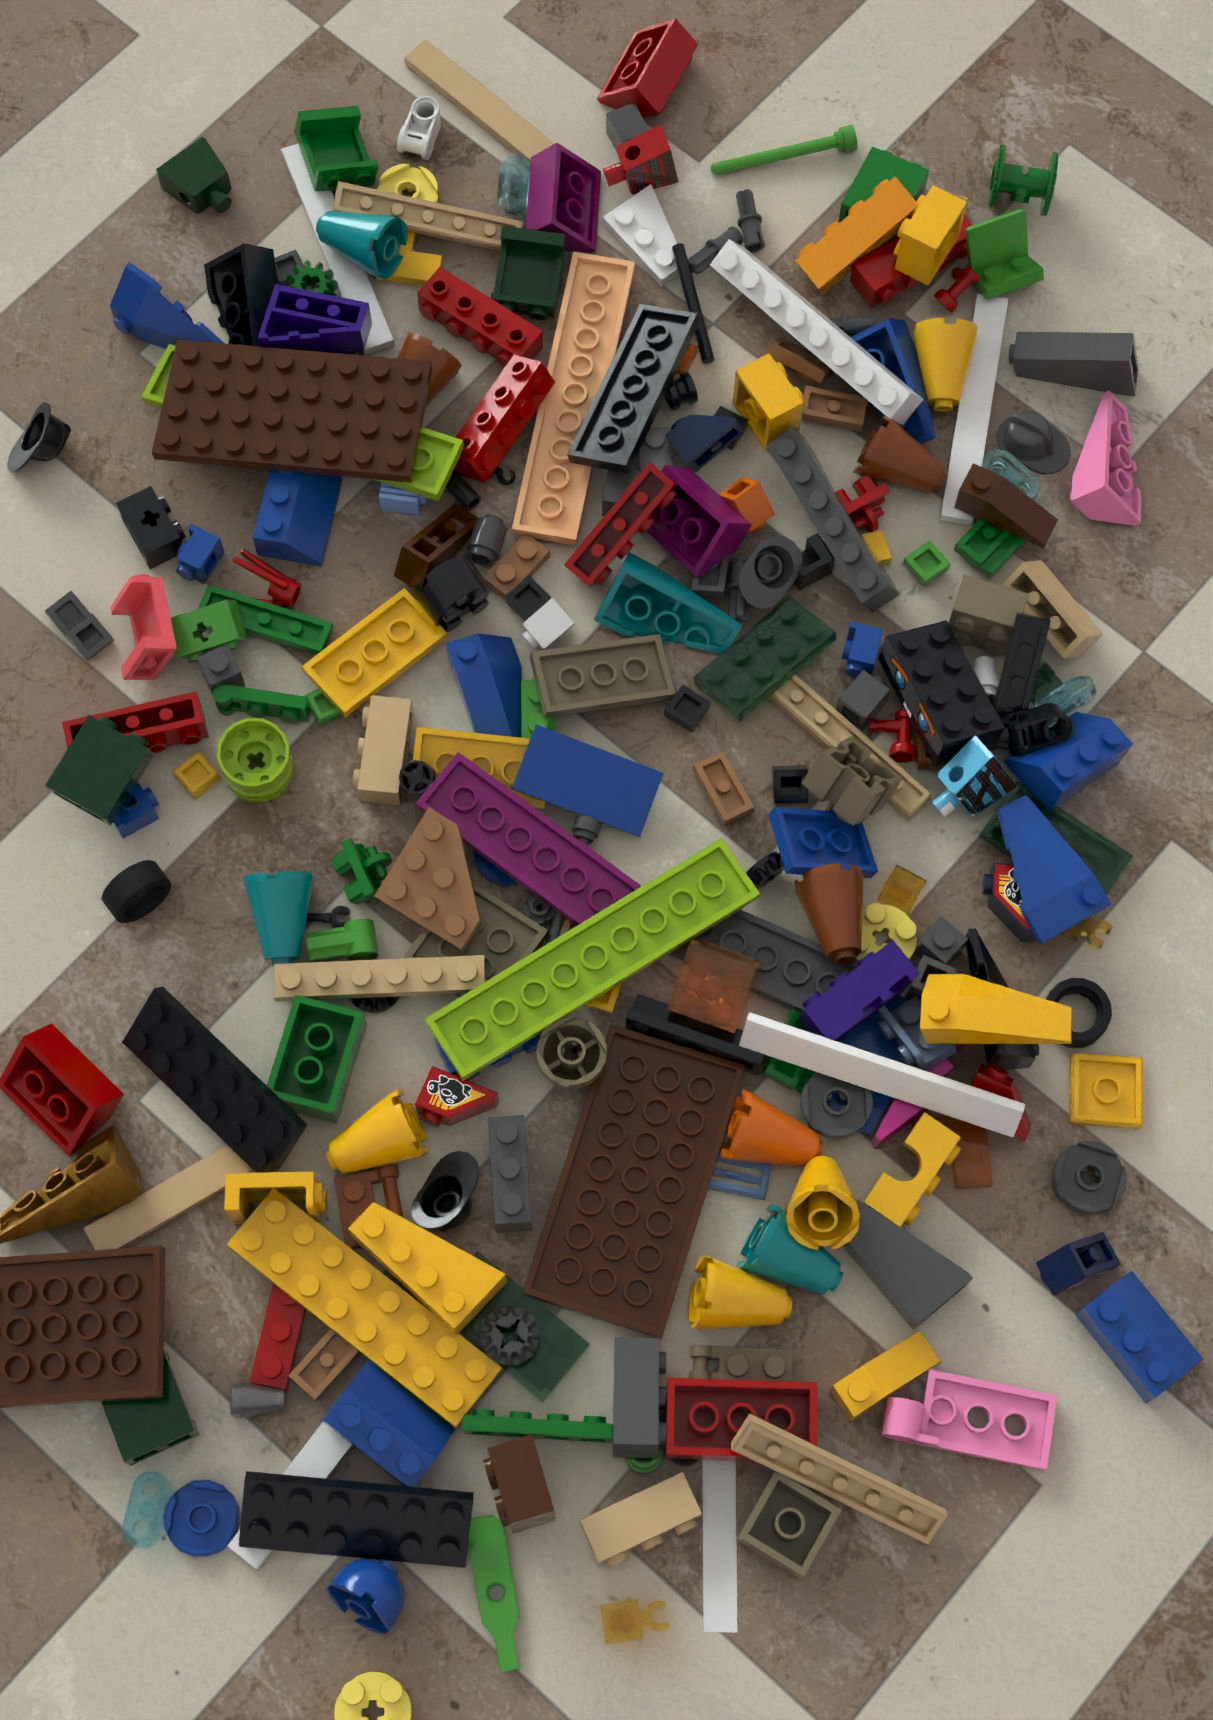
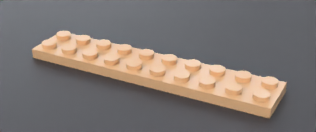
M573 252L547 367L548 372L556 383L538 408L512 525V535L521 536L522 534H527L534 539L577 545L593 467L570 463L567 453L618 350L635 271V261Z

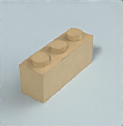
M1042 560L1023 562L1002 584L1005 587L1029 593L1024 608L1026 614L1051 620L1046 639L1063 659L1083 655L1103 635Z
M371 695L369 707L363 708L362 727H366L365 738H359L357 757L362 758L360 769H355L353 775V789L358 790L360 802L401 805L403 788L400 785L399 774L402 767L407 763L414 713L411 699Z
M681 1472L581 1519L580 1524L598 1565L607 1563L608 1567L611 1568L628 1560L627 1552L639 1546L645 1552L662 1544V1535L675 1530L677 1536L696 1528L698 1525L695 1520L702 1516V1512L684 1473Z

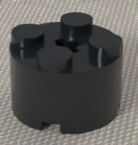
M463 555V561L453 557L437 566L425 576L428 583L423 588L418 584L413 592L436 626L441 625L446 632H450L461 624L462 620L460 618L470 611L475 615L489 605L486 598L491 591V587L467 555Z

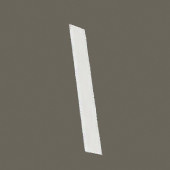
M702 1460L703 1632L738 1633L736 1461Z

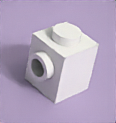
M551 598L522 623L527 629L522 635L534 649L541 646L544 650H547L573 628L575 623L559 604Z

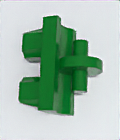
M351 838L343 841L341 844L344 850L334 856L331 862L335 871L340 876L344 877L354 871L357 880L344 886L348 900L356 905L369 899L380 902L381 900L374 896L381 886L379 880H384L387 876L385 868L392 863L390 854L387 852L378 853L375 846L365 849L361 843L354 844Z

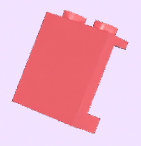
M138 574L128 579L110 609L112 615H128L130 617L136 645L121 667L123 680H155L177 650L163 577H150L147 574Z

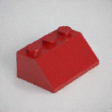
M676 18L636 30L599 93L597 100L601 104L613 109H619L635 103L643 118L659 115L665 109L669 95L678 86L682 72L691 63L692 55L698 43Z
M52 1023L22 1037L0 1078V1089L68 1156L74 1154V1151L83 1145L111 1118L124 1096V1093Z

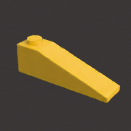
M929 974L921 997L920 1030L926 1044H1071L1072 1007L965 974Z

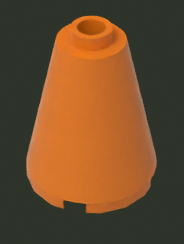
M743 1089L741 1091L743 1097H736L725 1132L729 1137L727 1144L722 1143L720 1148V1156L722 1158L733 1161L805 1167L812 1158L821 1156L823 1142L819 1141V1133L751 1091Z

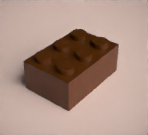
M532 1434L489 1447L490 1458L484 1459L483 1462L492 1490L498 1488L500 1490L501 1496L495 1497L494 1501L502 1526L510 1525L514 1534L556 1521L553 1504Z

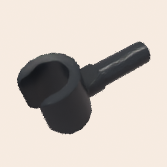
M337 906L332 910V913H308L307 921L330 923L333 928L343 927V924L346 922H339L335 917L337 915H350V909L346 906Z

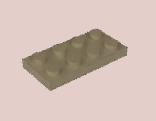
M660 634L533 651L529 657L544 718L672 700L676 694Z

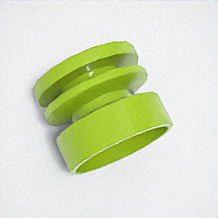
M246 718L235 722L224 731L218 742L217 759L228 788L237 797L248 802L265 803L278 798L288 789L293 779L294 762L285 734L276 724L263 718ZM263 762L264 767L262 769L260 767L252 769L251 765L253 763L259 765Z

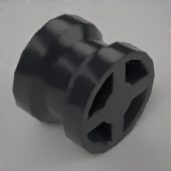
M688 372L681 373L679 378L672 380L665 395V399L672 411L679 409L681 404L698 402L697 390Z
M417 760L406 763L399 774L402 788L408 793L417 796L423 795L436 779L432 767Z

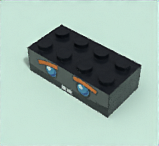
M947 620L887 635L878 660L925 747L933 766L949 762L975 735L989 751L994 750L1005 727Z

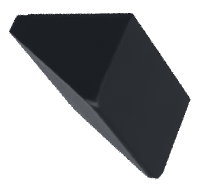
M805 765L772 766L774 804L808 803V788L801 783L808 773Z

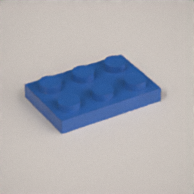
M775 807L768 814L786 874L803 875L804 872L810 869L833 863H841L842 869L852 870L850 864L856 865L862 869L864 878H872L878 872L862 821L852 826L850 823L840 820L835 811Z

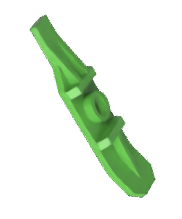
M494 1515L473 1518L470 1524L468 1546L482 1624L495 1638L501 1673L520 1669L514 1641V1632L520 1614L504 1527L500 1519ZM495 1585L501 1586L504 1590L503 1597L497 1601L492 1600L489 1596L490 1588Z

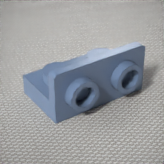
M917 996L891 1012L884 1005L878 1008L881 1022L878 1023L879 1029L888 1041L893 1039L899 1045L897 1051L906 1065L910 1066L913 1064L915 1068L928 1071L957 1052L954 1044H926L920 1030L921 1001Z

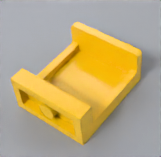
M314 1171L225 1174L224 1210L234 1225L244 1224L249 1218V1203H261L273 1188L291 1202H306V1209L310 1217L317 1222H321V1212H327V1190H324L323 1182H318Z

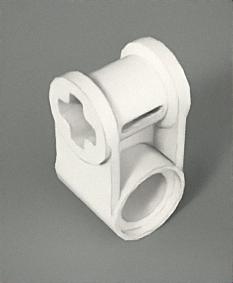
M422 96L413 102L405 124L398 135L397 152L404 153L408 151L421 155L424 160H429L436 138L441 130L439 105L434 98Z

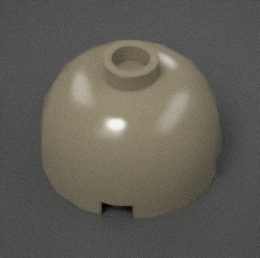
M564 1017L542 1031L537 1043L536 1060L541 1073L551 1084L562 1089L578 1090L589 1086L601 1075L606 1064L607 1044L602 1032L592 1022L574 1019V1017Z

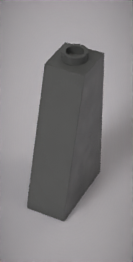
M1017 332L1015 344H1011L1009 347V363L1014 364L1017 377L1103 392L1110 390L1114 394L1135 396L1139 367L1133 333Z
M857 1200L856 1202L860 1210L859 1229L852 1240L843 1245V1248L909 1326L915 1330L966 1287L973 1278L967 1271L862 1201Z

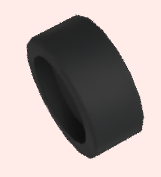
M145 860L129 866L114 877L104 889L101 899L119 923H129L146 916L160 905L169 894L172 884L155 861Z
M1069 978L1059 982L1049 992L1046 1000L1058 1003L1066 995L1079 994L1089 999L1097 1010L1096 1022L1089 1030L1084 1032L1072 1031V1043L1061 1045L1068 1048H1083L1094 1044L1104 1034L1112 1017L1111 1002L1106 992L1099 985L1085 978Z

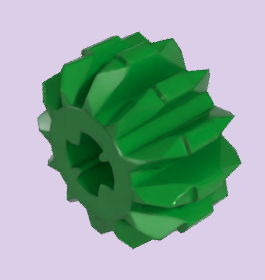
M306 260L305 269L303 270L299 266L294 265L293 272L295 275H287L285 278L286 283L289 285L288 287L306 290V286L310 285L312 288L317 287V290L314 292L337 296L334 291L339 288L338 282L332 280L334 277L333 271L331 269L323 271L324 267L321 262H318L315 268H311L310 261Z

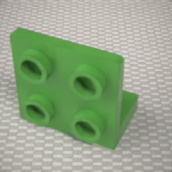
M1018 209L966 228L968 266L981 278L977 283L974 281L971 285L987 300L1044 280L1043 268L1028 256L1026 212L1024 210Z

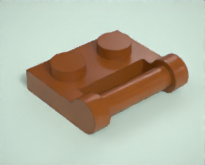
M397 1165L383 1166L372 1171L334 1178L345 1244L352 1250L363 1247L351 1237L348 1228L375 1202L372 1184H383L387 1209L403 1217L396 1180L399 1178Z

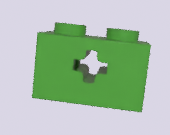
M224 600L171 617L177 646L175 651L176 658H188L189 663L198 661L197 657L227 644L230 650L239 648V641L248 639L236 600ZM207 627H211L213 633L208 634V638H204L202 632H205Z

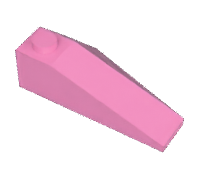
M1110 390L1103 393L1073 473L1070 500L1072 505L1077 510H1080L1089 520L1136 526L1141 524L1142 497L1140 489L1138 487L1134 488L1132 474L1137 472L1136 462L1132 460L1127 447L1133 443L1128 411Z

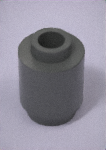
M491 514L477 518L467 546L469 551L468 557L474 563L491 566L493 561L498 559L508 530L501 518Z

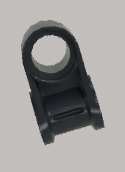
M1044 703L1028 710L1013 712L1003 718L1004 727L1008 729L1010 737L1009 753L1013 755L1029 754L1037 749L1061 743L1067 740L1073 731L1071 718L1053 703ZM1058 718L1054 726L1048 727L1052 720Z

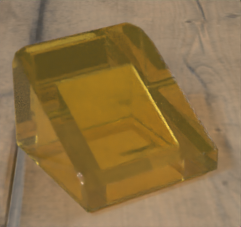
M896 865L885 882L878 901L884 905L894 906L908 915L927 880Z

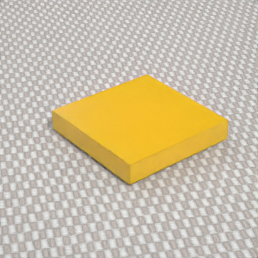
M1072 1053L1070 1055L1069 1124L1141 1129L1143 1127V1058Z

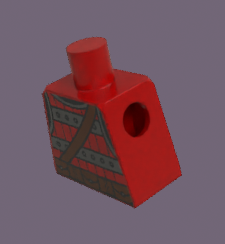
M658 125L619 144L616 147L619 162L602 168L608 186L626 180L631 194H637L650 184L653 189L679 182L672 152L662 125Z

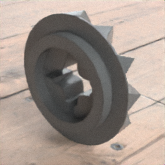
M509 1305L496 1308L484 1320L480 1336L485 1353L493 1361L501 1365L514 1366L527 1361L535 1353L539 1344L540 1332L536 1320L526 1309ZM516 1322H519L516 1334L524 1343L511 1340L508 1345L506 1344L501 1349L504 1336L497 1327L509 1330L512 1325L514 1326Z

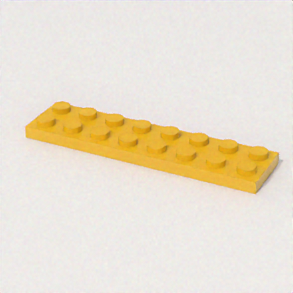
M275 1188L269 1192L226 1244L229 1249L455 1429L464 1419V1415L468 1414L502 1370L501 1366L459 1333L456 1335L435 1314Z

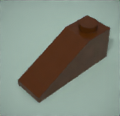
M974 463L959 489L954 506L955 509L1043 549L1058 521L1056 517L1006 478Z
M457 504L452 505L402 546L394 577L413 589L418 584L423 588L428 583L425 576L443 562L455 557L471 537L478 517Z

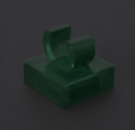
M1042 658L1030 700L1034 706L1059 690L1063 684L1051 666Z

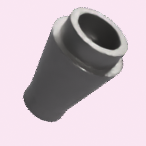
M241 1381V1385H231L230 1415H239V1419L271 1412H283L284 1389H274Z

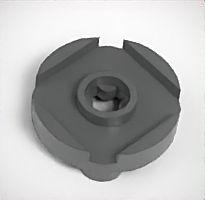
M818 1072L806 1083L800 1098L801 1113L808 1127L823 1137L830 1139L848 1138L861 1131L870 1117L873 1107L871 1090ZM832 1094H839V1099L846 1101V1106H842L840 1111H833V1108L827 1105L826 1101L832 1099Z
M1096 1141L1079 1142L1077 1145L1066 1149L1057 1159L1052 1175L1055 1187L1054 1192L1060 1201L1076 1212L1083 1214L1103 1213L1123 1195L1127 1183L1126 1170L1117 1158L1118 1155L1109 1146ZM1088 1169L1094 1170V1177L1099 1179L1098 1184L1085 1185L1084 1180L1080 1178V1173H1086Z

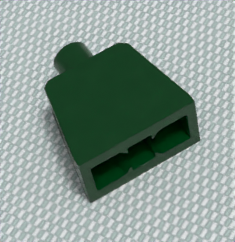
M203 136L156 169L161 188L194 213H201L210 206L218 213H223L231 206L232 200L227 195L231 191L228 173Z

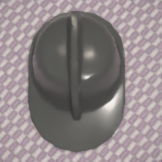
M1024 411L1017 415L1014 414L1012 417L1007 418L997 431V443L1000 449L1008 456L1036 472L1052 474L1060 471L1068 463L1071 454L1070 445L1066 437L1050 426L1046 418L1037 412Z
M775 535L765 538L753 550L743 564L738 580L741 595L748 604L755 608L767 609L775 606L784 597L797 579L798 572L802 567L801 552L795 542L785 536Z

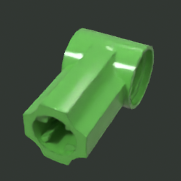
M355 919L343 924V927L306 932L310 962H326L346 958L349 961L371 960L378 956L375 925L371 919Z

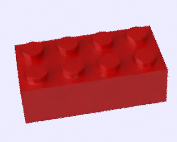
M667 1378L665 1459L756 1462L731 1450V1442L749 1413L817 1446V1382Z

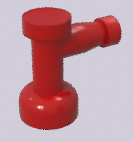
M968 265L964 269L955 267L951 272V276L956 282L948 290L940 289L933 295L950 313L957 308L958 303L956 299L974 281L977 283L981 279Z
M905 710L895 712V719L870 720V732L897 733V742L892 744L889 749V756L894 761L907 763L916 759V747L910 743L912 723Z

